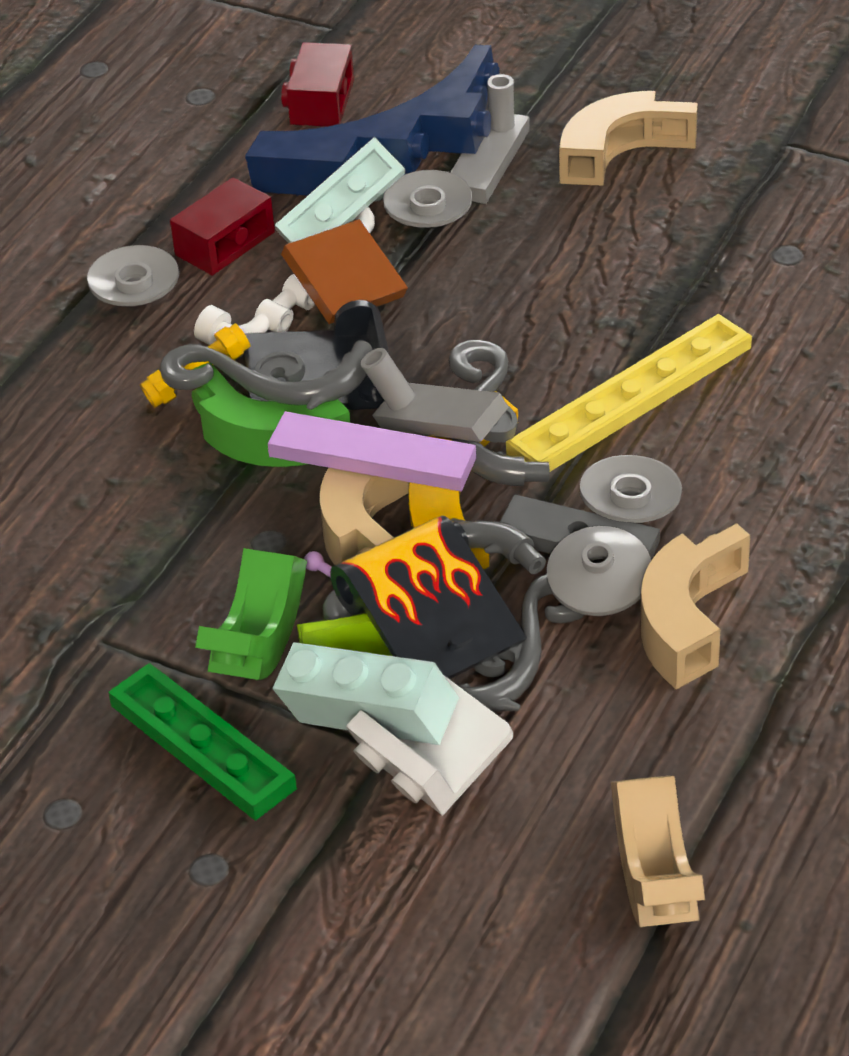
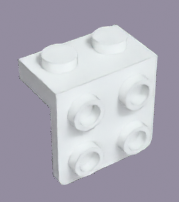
M446 676L444 677L454 689L459 699L440 745L398 739L362 710L346 725L359 744L353 750L354 753L370 769L376 773L384 769L394 777L391 780L394 786L409 800L416 804L422 799L442 816L513 738V731L506 721Z

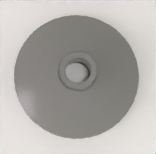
M421 170L403 175L384 192L383 201L386 212L402 224L424 228L437 227L458 220L469 210L472 204V191L464 179L453 173L440 170Z
M133 245L114 249L99 257L90 267L87 280L90 291L101 301L117 306H137L153 302L168 294L178 281L179 269L176 260L168 252L152 246Z
M619 455L602 459L591 465L582 475L580 494L584 503L596 514L621 522L643 523L662 518L672 512L680 502L682 485L677 474L660 461L644 456Z
M610 526L587 527L568 535L554 548L547 564L548 584L555 598L574 612L589 616L612 615L626 610L641 598L642 581L651 558L643 543L625 530ZM598 559L605 560V561H603V562H601V563H593V562H591V561L598 560Z

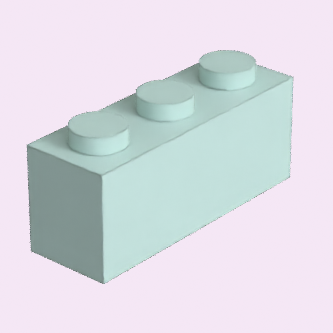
M293 642L272 688L300 723L348 730L346 725L362 710L398 739L440 745L459 699L435 662Z

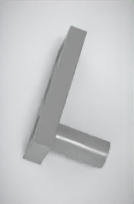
M504 74L494 75L488 79V111L491 114L489 136L484 137L476 154L462 153L450 172L468 183L472 191L473 202L487 204L529 132V116L514 114L513 78Z
M384 348L370 351L361 360V367L385 400L372 415L382 429L481 442L509 408L498 392L408 383Z

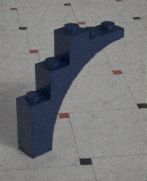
M474 45L463 62L445 79L421 95L392 109L360 120L329 127L297 131H260L245 155L252 187L264 193L309 195L374 137L405 168V174L415 172L422 159H426L429 151L476 154L484 137H488L491 130V114L489 111H485L488 98V79L500 74L498 63L493 62L491 45Z

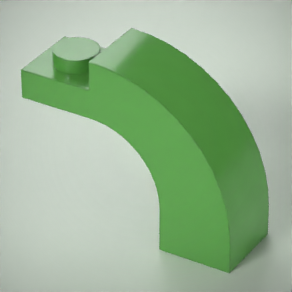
M210 362L206 364H210L213 368L214 376L212 380L196 388L191 393L195 408L201 416L204 439L224 455L248 464L269 467H290L306 464L269 457L268 442L285 411L350 423L349 410L338 399L322 403L314 409L308 410L306 408L307 405H290L248 398L237 392ZM203 364V365H201V366H199V367H196V368H194L193 370L202 368V367H204L206 364Z
M243 549L237 589L225 622L217 629L199 626L195 648L211 650L208 672L263 680L274 671L282 657L295 623L307 560L292 555Z

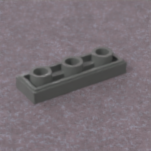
M520 495L513 496L500 521L515 527L531 538L534 542L535 550L550 554L558 543L568 535L580 529L593 526H610L631 533L643 543L651 559L660 542V529L633 522L616 521L599 514ZM598 559V560H594V561H591V562H593V563H601V562H603V561H605V560Z

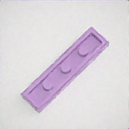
M286 411L268 442L269 457L461 492L476 460V445Z

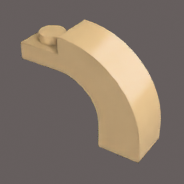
M639 91L610 96L586 106L570 119L563 130L559 147L560 184L603 186L606 167L610 160L629 149L638 147L695 149L698 103L655 101L656 91Z
M328 468L320 488V508L324 543L334 565L394 538L374 521L372 517L385 506L408 494L409 482Z
M738 524L718 534L708 536L697 545L682 533L667 543L654 556L645 571L641 589V639L643 647L654 668L676 690L719 666L720 628L696 607L695 603L710 592L748 573L750 534Z
M658 776L611 782L621 863L631 909L638 926L646 927L699 921L697 901L705 900L702 875L692 872L687 860L680 825L675 776Z

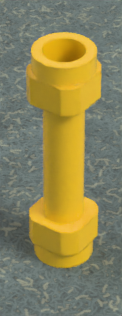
M236 323L230 327L225 326L214 334L216 341L207 346L227 355L233 360L242 356L244 351L251 347L246 335ZM192 362L187 364L184 369L193 370L208 362ZM159 369L147 376V380L139 384L144 395L154 408L161 404L165 405L177 397L174 392L176 389L169 387L162 380Z

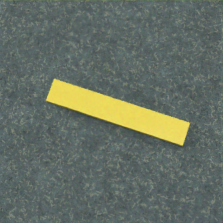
M717 314L517 434L514 438L506 441V454L513 457L523 456L525 462H549L551 472L751 349L752 335L720 314Z

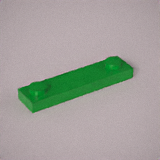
M151 663L145 665L108 692L112 708L253 820L259 819L297 790L294 773Z

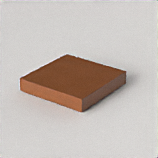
M360 219L286 244L281 253L328 324L334 323L337 311L348 302L364 300L378 307L404 297L408 289Z

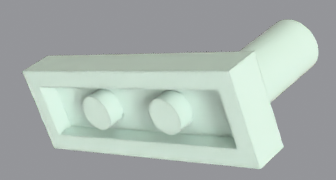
M374 137L276 223V231L288 243H292L350 223L374 201L381 200L384 197V192L405 174V168Z

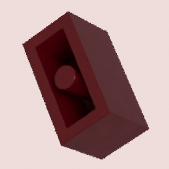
M302 43L297 59L292 58L290 63L289 82H284L282 86V106L289 110L290 125L329 127L341 124L354 82L352 45Z
M232 177L170 219L175 256L213 276L275 233L271 196Z

